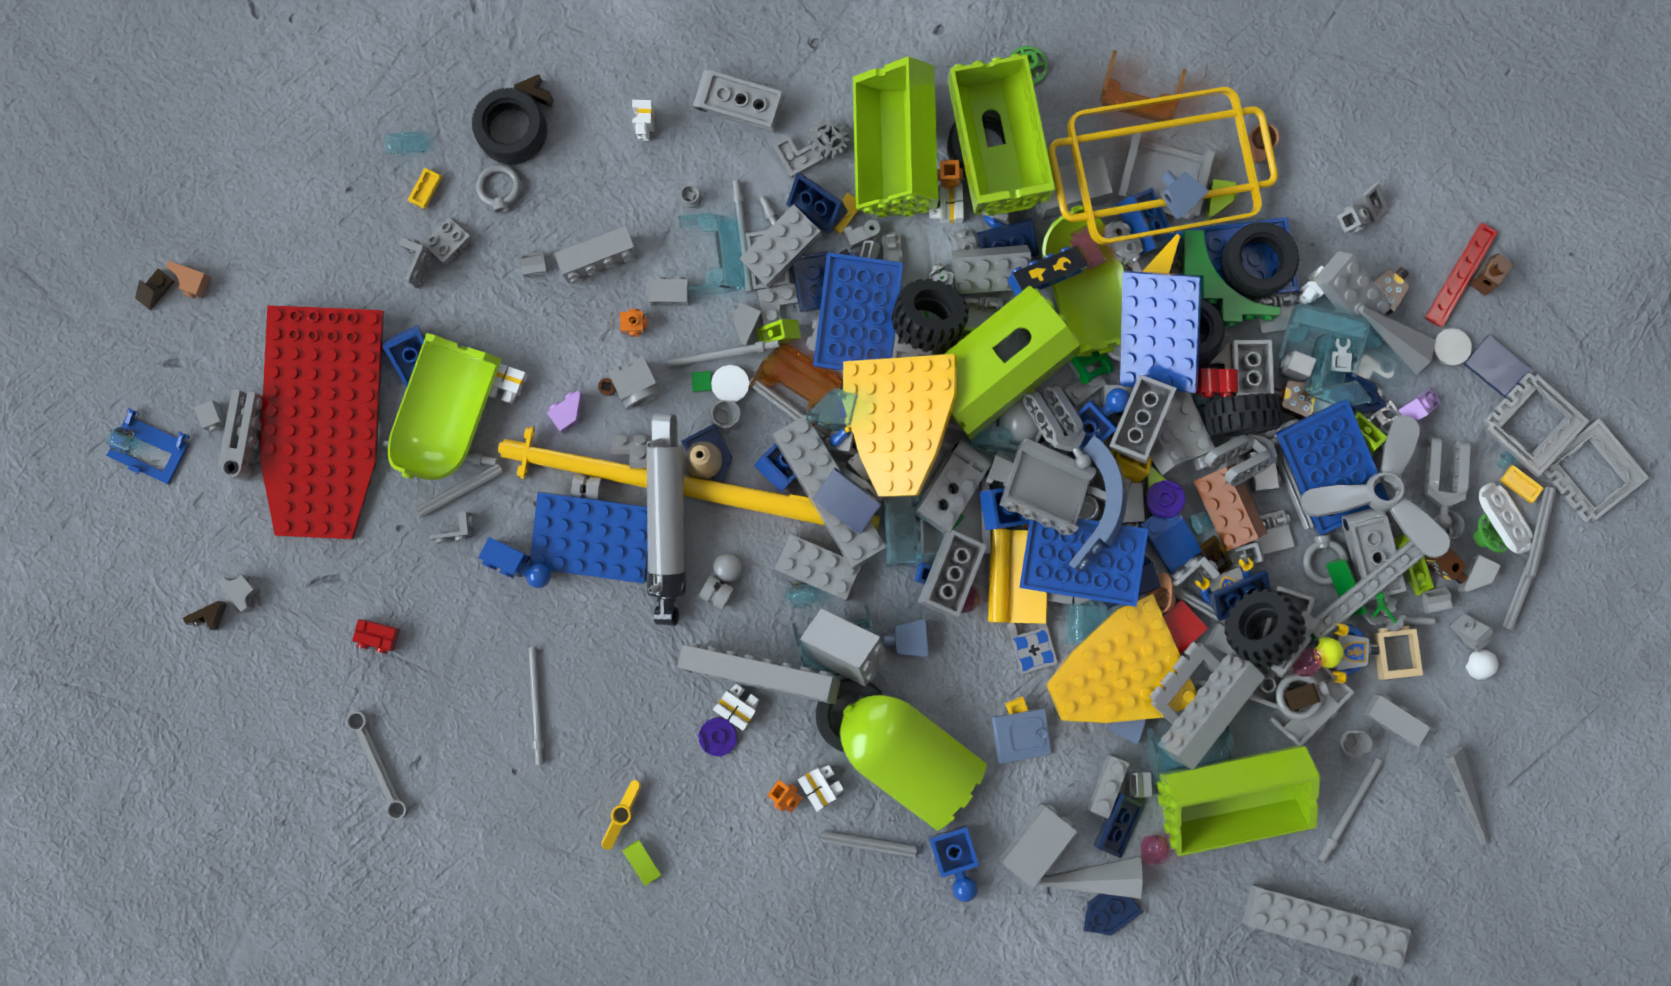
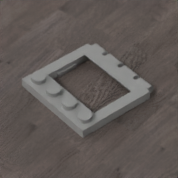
M1529 372L1519 381V385H1516L1506 395L1508 399L1504 398L1494 408L1496 413L1491 412L1483 420V424L1487 427L1485 431L1536 477L1545 471L1589 422L1538 374L1533 376ZM1538 391L1565 417L1530 455L1517 440L1502 430V427Z
M1600 419L1594 420L1580 431L1543 472L1548 479L1556 477L1551 483L1561 494L1566 491L1568 492L1564 498L1573 509L1581 507L1576 513L1585 523L1590 519L1592 521L1597 520L1649 479ZM1587 440L1593 444L1624 481L1622 486L1615 489L1596 506L1591 503L1559 464L1566 456L1569 457L1582 447L1583 443Z
M1192 642L1184 652L1187 657L1181 656L1172 667L1175 672L1169 671L1160 682L1163 688L1157 686L1149 696L1152 699L1150 704L1172 725L1179 718V715L1168 706V703L1198 665L1203 661L1204 665L1213 673L1221 664L1200 643Z

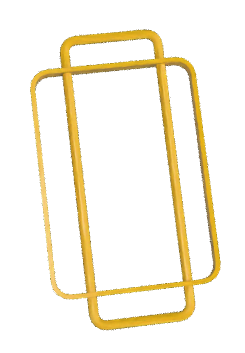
M1219 87L1078 111L1068 120V137L1054 140L1048 148V157L1062 216L1070 222L1086 220L1091 238L1101 245L1250 218L1256 215L1262 206L1259 189L1273 186L1278 179V169L1265 113L1256 106L1241 108L1238 94L1229 87ZM1215 94L1226 95L1232 104V110L1076 136L1074 127L1075 119L1078 117ZM1255 114L1259 119L1271 174L1268 180H1257L1243 115ZM1230 117L1235 118L1249 183L1208 190L1209 192L1201 199L1251 191L1253 209L1250 213L1115 238H1104L1098 233L1095 218L1167 206L1163 199L1093 211L1078 143ZM1070 145L1085 213L1071 214L1068 211L1056 157V148L1059 146Z

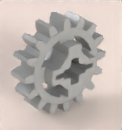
M823 118L820 123L816 121L814 126H811L807 136L810 139L808 145H813L812 151H819L818 156L824 154V157L827 159L828 155H830L834 159L836 154L841 156L842 152L845 151L849 141L846 138L848 132H843L844 126L839 127L838 121L834 124L832 119L826 122Z

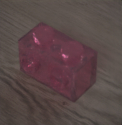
M1088 225L1071 233L1072 239L1069 242L1072 247H1079L1089 270L1106 262L1098 243L1090 236Z

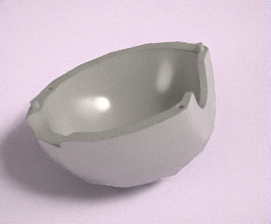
M1023 399L1000 416L999 430L1009 442L1020 445L1026 438L1035 441L1039 428L1024 406Z

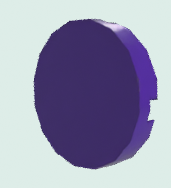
M1169 480L1154 483L1149 488L1146 496V503L1150 512L1164 519L1177 516L1183 510L1186 500L1181 486Z
M721 717L706 721L699 732V743L702 749L713 756H724L731 752L737 742L736 728L729 720Z

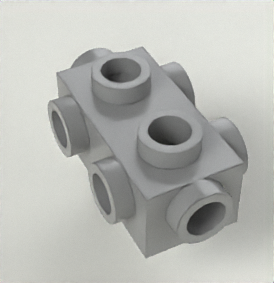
M1120 220L1117 223L1112 221L1104 227L1106 231L1102 234V237L1115 238L1131 235V229L1126 223L1122 224ZM1139 239L1106 245L1111 247L1115 252L1117 260L1124 265L1129 262L1135 263L1141 258L1140 253L1143 251L1141 248L1143 245Z

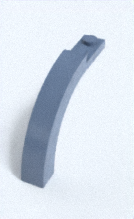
M1095 436L1091 438L1082 451L1096 463L1103 476L1106 488V505L1098 527L1069 563L1078 572L1087 568L1090 558L1101 550L1103 542L1109 546L1112 544L1122 526L1127 505L1126 483L1119 463L1109 449Z

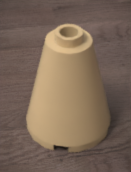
M705 441L697 442L686 451L684 465L691 476L697 479H710L717 475L721 469L722 455L714 444Z

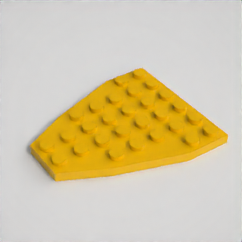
M948 354L843 362V402L860 458L879 497L919 496L937 458L957 396V355Z
M1150 594L1138 599L1137 607L1125 605L1116 609L1069 654L1046 683L1061 721L1111 723L1163 718L1150 704L1152 699L1149 696L1157 686L1163 688L1160 682L1169 671L1175 672L1172 667L1181 656L1154 595ZM1190 677L1168 703V706L1175 712L1185 709L1197 695Z

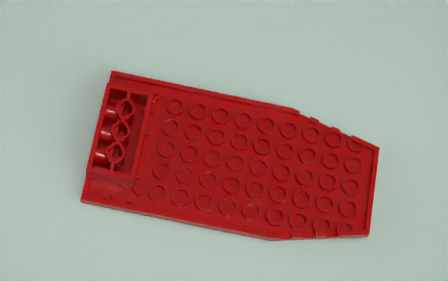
M267 305L259 459L275 536L354 539L361 516V509L365 503V496L372 480L371 476L377 464L384 323L383 310Z

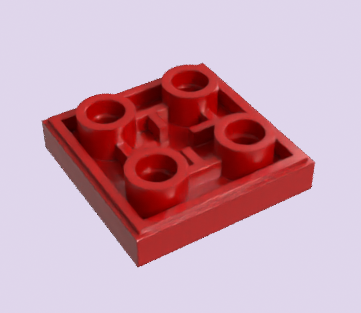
M1183 600L1177 602L1170 612L1163 615L1179 654L1208 629Z

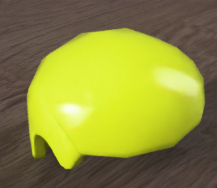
M1330 637L1319 638L1318 641L1320 643L1314 648L1315 659L1318 664L1325 668L1337 666L1344 655L1343 646L1339 641Z

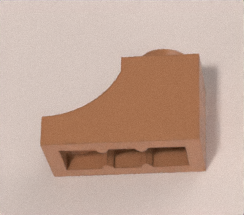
M168 261L166 268L177 276L179 280L178 288L184 291L183 295L195 299L196 296L203 298L211 277L197 270Z

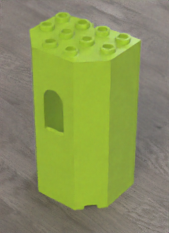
M1013 54L1009 58L1004 59L996 57L991 59V63L987 64L979 60L971 65L957 64L950 68L947 82L974 214L981 215L982 212H986V216H995L1033 208L1040 200L1041 203L1050 201L1055 191L1027 54ZM993 110L1000 115L1006 144L987 147L982 122V115L986 111Z
M908 56L886 64L884 68H875L853 76L856 209L864 211V214H876L877 217L884 218L888 216L913 217L915 213H928L930 209L937 208L938 173L934 65Z
M1028 286L944 354L957 355V396L950 416L970 440L1023 399L1025 394L1033 391L1080 353V339L1074 332L1070 331L1065 317L1061 313L1058 315L1055 312L1054 304L1048 298L1045 300L1037 288L1033 289L1031 286ZM1019 328L1027 329L1031 333L1030 343L1006 363H1003L993 351V348Z
M1300 745L1198 765L1194 770L1183 768L1160 773V782H1157L1160 795H1157L1159 805L1163 809L1165 833L1170 835V846L1176 850L1179 857L1317 828L1318 805L1316 799H1319L1320 775L1306 746Z

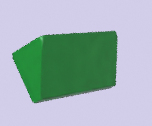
M1337 558L1326 564L1339 597L1356 584L1346 560ZM1365 604L1350 616L1366 614Z

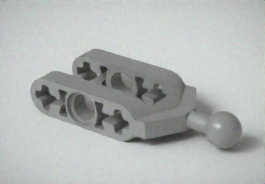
M1054 384L1044 389V397L1068 436H1064L1060 425L1038 392L1033 391L1025 394L1023 397L1024 406L1044 438L1049 443H1052L1054 448L1072 451L1077 458V467L1080 469L1089 468L1091 458L1083 454L1079 448L1086 434L1083 430V423L1060 386Z
M1243 434L1211 450L1206 455L1204 462L1210 468L1215 469L1246 453L1251 448L1256 450L1259 454L1232 467L1225 474L1224 480L1231 486H1236L1265 471L1271 464L1275 463L1277 459L1275 445H1280L1276 434L1270 440L1254 434Z
M1429 437L1425 455V496L1441 507L1436 523L1442 529H1447L1452 523V519L1448 515L1449 507L1466 500L1469 482L1470 443L1457 442L1454 450L1452 493L1438 491L1442 441L1440 438Z

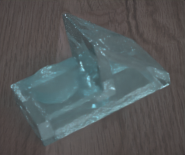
M1207 510L1188 517L1194 535L1215 528Z

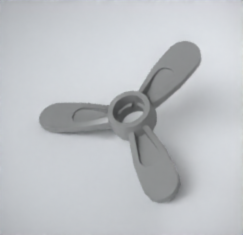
M1400 416L1392 422L1384 445L1381 472L1374 474L1367 481L1366 485H1335L1314 488L1306 491L1301 497L1300 505L1302 510L1306 514L1315 517L1342 513L1366 504L1379 512L1390 511L1404 534L1428 557H1441L1450 547V539L1447 533L1427 513L1405 498V485L1400 476L1412 457L1420 434L1418 422L1410 416ZM1380 482L1390 484L1395 490V497L1390 501L1380 499L1374 492L1376 484Z

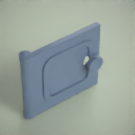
M1045 708L992 716L999 764L1051 754Z

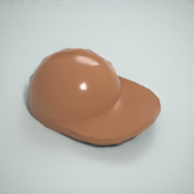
M1259 124L1248 135L1254 163L1264 161L1267 158ZM1268 124L1274 150L1279 141V133L1273 125Z
M1159 573L1157 577L1160 588L1148 592V595H1154L1161 613L1165 614L1172 610L1176 598L1170 575Z

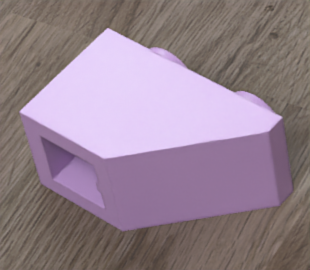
M1429 388L1402 406L1399 411L1402 416H1410L1418 421L1431 413L1441 403L1439 402L1438 395Z
M579 391L568 393L564 401L560 404L559 402L553 404L549 408L550 411L547 412L562 433H565L579 423L583 399Z

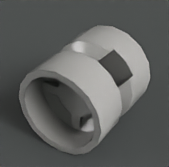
M575 474L572 480L571 496L600 500L602 478L590 477L587 479L584 475Z
M711 575L703 586L699 597L707 602L713 601L714 606L723 610L735 588L726 583L722 585L719 579Z

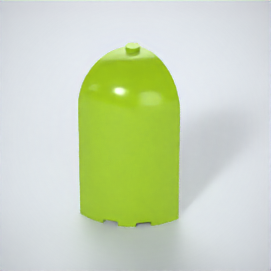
M1082 205L1074 206L1071 208L1070 213H1085L1084 207ZM1061 216L1050 226L1045 235L1042 246V258L1051 253L1056 255L1065 247L1070 246L1072 248L1078 246L1088 264L1082 273L1051 286L1059 311L1068 322L1066 323L1068 328L1080 339V353L1076 356H1091V352L1099 351L1100 354L1113 352L1114 347L1121 345L1122 277L1125 271L1123 263L1117 260L1115 252L1111 247L1096 243L1091 238L1086 220L1070 222ZM1095 218L1097 231L1102 236L1106 231L1104 229L1106 224L1101 218Z
M426 334L389 437V463L395 470L402 472L401 476L412 480L414 476L425 480H438L451 475L462 465L471 446L500 366L501 358L469 347L461 346V348H458V343L433 334Z
M881 695L869 696L845 708L840 730L841 742L847 758L859 773L937 831L955 819L954 814L960 807H966L973 797L971 795L975 785H980L984 777L987 763L913 706L900 699Z

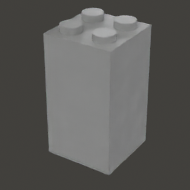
M1103 156L1083 161L1082 164L1092 207L1107 203L1113 191ZM1074 164L1059 167L1069 212L1074 206H1083ZM1056 189L1050 201L1041 203L1040 200L1035 205L1038 215H1041V219L1062 215Z
M820 609L800 638L807 658L865 687L869 681L874 679L876 670L886 660V653L879 636L823 609Z
M1043 804L1039 805L998 858L1004 866L1032 888L1036 886L1077 833L1073 829L1075 825L1064 816L1062 818L1058 817L1059 812L1049 804L1046 806Z

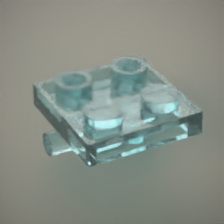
M1067 605L1066 644L1079 645L1106 620V607Z

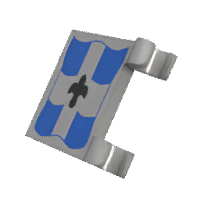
M1014 623L1006 624L1020 674L1058 664L1047 624L1038 623L1039 629L1019 635Z

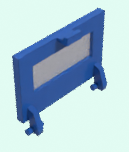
M128 408L127 411L129 413L121 427L133 430L135 436L131 435L129 437L118 432L106 456L127 465V469L137 474L142 472L159 481L170 484L189 446V443L184 440L185 438L189 439L190 436L180 431L178 432V438L135 419L134 416H139L140 413Z

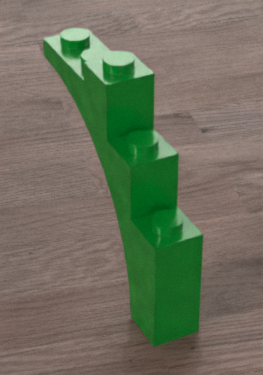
M1204 230L1183 231L1181 234V275L1202 276L1201 299L1212 305H1216L1218 302V311L1223 318L1225 328H1235L1236 325L1242 322V318L1244 321H1254L1255 318H1262V321H1274L1280 315V307L1266 306L1250 301L1236 293L1223 281L1209 259L1205 246Z

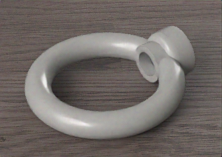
M503 164L492 165L484 169L476 183L479 198L485 204L493 207L495 213L508 212V205L517 198L521 189V182L517 172ZM495 172H504L512 178L513 189L506 198L498 197L491 199L486 195L484 182L489 175Z
M1330 534L1314 536L1315 542L1307 548L1303 557L1305 573L1317 584L1331 585L1333 584L1331 577H1320L1313 571L1311 567L1313 553L1319 548L1330 547L1339 554L1340 559L1346 560L1349 564L1348 555L1339 543L1330 539Z
M1292 673L1283 678L1276 690V701L1280 710L1286 716L1296 720H1305L1314 716L1319 711L1323 697L1328 696L1329 691L1324 681L1318 682L1315 678L1305 673ZM1301 680L1308 684L1315 683L1321 702L1313 704L1310 709L1304 712L1291 710L1285 703L1284 692L1286 687L1293 681Z

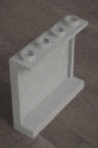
M1026 438L1019 445L1000 505L1008 511L1022 514L1026 519L1038 521L1045 527H1051L1063 535L1071 536L1078 530V526H1076L1089 481L1095 476L1096 469L1093 467L1080 469L1077 467L1075 459Z
M988 476L982 478L961 513L964 519L954 529L958 533L987 545L984 555L991 553L990 530H985L979 492L989 490V482H986ZM933 478L926 479L920 491L919 500ZM949 486L948 490L952 494L953 490L951 486ZM939 502L938 506L942 510L943 505L941 502ZM919 518V520H916V532H920V539H916V551H920V555H937L945 533L940 532Z

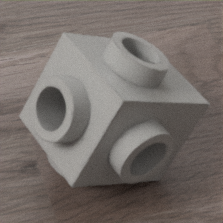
M1351 205L1337 216L1345 233L1352 231L1358 233L1365 229V225L1370 223L1369 213L1363 205L1357 207Z

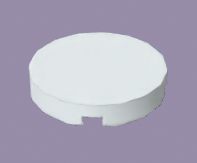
M723 366L712 377V390L720 400L737 402L748 393V376L738 366Z

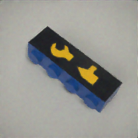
M1065 247L1056 255L1051 253L1045 256L1044 260L1039 262L1034 260L1025 268L1017 267L1012 270L1007 281L1015 296L1028 286H1031L1033 289L1037 288L1040 291L1082 273L1088 264L1079 247Z

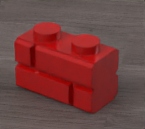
M358 619L352 642L358 643L357 647L369 649V646L376 647V652L384 654L395 650L400 632L399 628Z

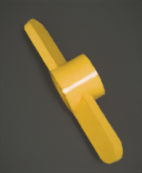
M637 780L630 782L620 805L616 806L611 812L612 821L601 842L605 850H610L614 846L623 825L632 818L631 808L641 789V783ZM618 808H625L628 811L629 816L626 821L620 822L616 819L615 811Z

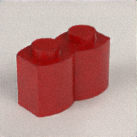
M1237 369L1198 370L1197 394L1202 395L1203 398H1212L1214 394L1221 395V398L1233 397L1234 394L1238 393Z

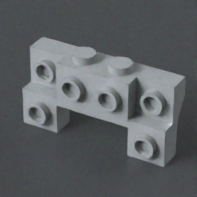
M1321 665L1310 676L1318 682L1324 681L1328 687L1329 695L1323 697L1321 708L1314 716L1305 720H1296L1286 716L1281 710L1276 709L1267 718L1294 745L1302 746L1314 733H1319L1325 727L1324 723L1328 719H1333L1338 714L1337 710L1354 693L1345 683H1334L1333 681L1337 677L1328 668ZM1312 705L1299 708L1296 712L1307 711Z

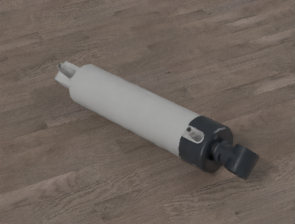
M656 413L652 418V440L647 442L646 446L647 594L657 597V602H659V606H656L654 610L655 624L676 626L679 621V609L674 607V602H676V597L683 596L686 593L684 563V446L678 445L676 415Z

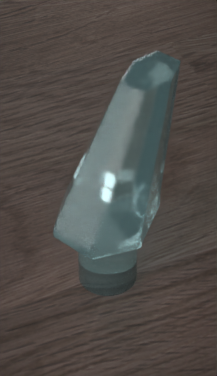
M1508 451L1500 454L1502 459L1497 466L1504 469L1508 463H1513L1516 458Z

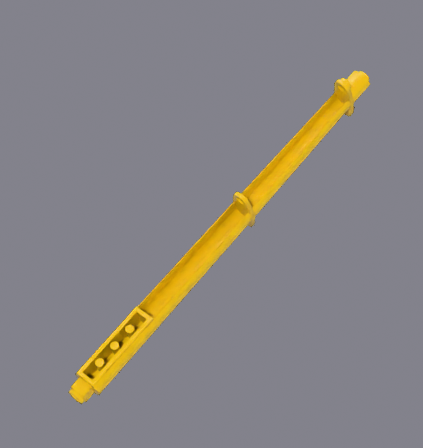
M530 426V428L526 427L524 439H526V443L504 439L498 446V453H501V457L522 461V465H519L517 469V476H520V479L526 478L529 463L647 488V468H630L628 464L533 447L535 427ZM684 475V496L825 526L807 496L792 493L789 496ZM875 514L870 521L877 531L880 516Z

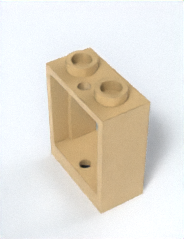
M1408 625L1403 626L1397 631L1381 628L1378 629L1379 633H1372L1373 644H1377L1379 647V654L1375 656L1378 679L1423 675L1417 629H1410ZM1408 635L1413 668L1388 670L1384 637Z

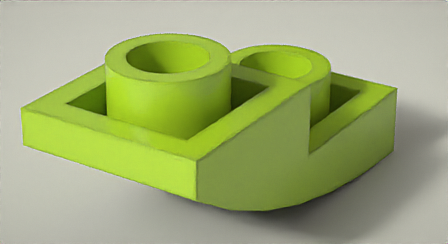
M639 839L622 850L644 886L661 876Z

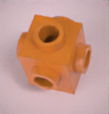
M959 160L940 161V169H937L940 187L953 189L959 186L960 180L963 179V168H959Z
M633 308L629 309V312H620V331L622 334H629L630 337H639L640 334H645V328H648V317H645L643 311Z
M778 780L767 794L775 802L773 805L782 812L785 809L792 813L803 799L797 793L799 789L792 783L787 785L781 780Z

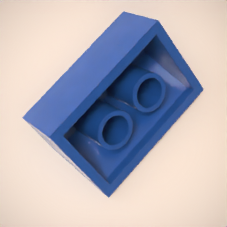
M1150 188L1132 195L1115 205L1118 207L1157 200L1158 198L1154 189ZM1162 207L1119 214L1123 223L1130 227L1131 235L1170 228ZM1167 233L1140 238L1139 240L1143 245L1141 247L1143 251L1140 255L1170 242L1175 237L1174 234Z

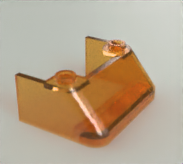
M1113 50L1101 87V104L1103 106L1152 99L1120 90L1119 82L1110 78L1117 51ZM1183 69L1177 78L1173 95L1181 94L1186 69ZM1161 94L1158 97L1170 96V94ZM1178 101L1119 111L1157 122L1173 119Z
M780 343V348H775L761 362L749 385L753 388L759 380L767 386H774L779 382L809 401L807 408L810 414L815 416L811 423L814 427L824 416L841 390L843 379L829 369L813 367V359L787 343Z

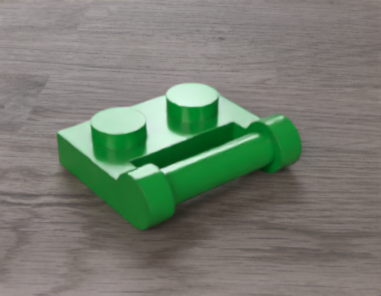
M1099 351L1091 352V356H1075L1071 359L1072 364L1080 375L1079 378L1082 384H1088L1092 379L1102 374L1113 372L1114 367L1106 353L1100 354ZM1098 362L1102 365L1091 372L1087 370V367Z

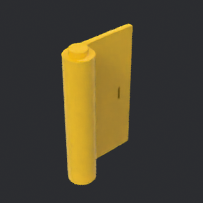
M1006 527L990 530L988 622L1047 624L1048 592L1019 588L1028 530H1008Z

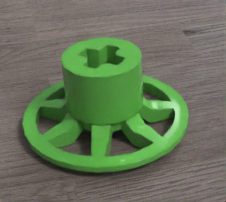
M1023 46L1014 50L1011 55L1018 52L1021 55L1027 54L1030 71L1037 78V80L1033 81V85L1039 83L1047 73L1048 63L1045 55L1039 49L1032 46ZM1037 54L1041 56L1043 62H1038ZM1044 66V71L1040 76L1036 71V67Z
M1486 513L1483 514L1478 521V530L1473 534L1476 544L1481 548L1488 547L1496 553L1505 552L1508 547L1500 538ZM1499 543L1504 546L1503 549H1499Z

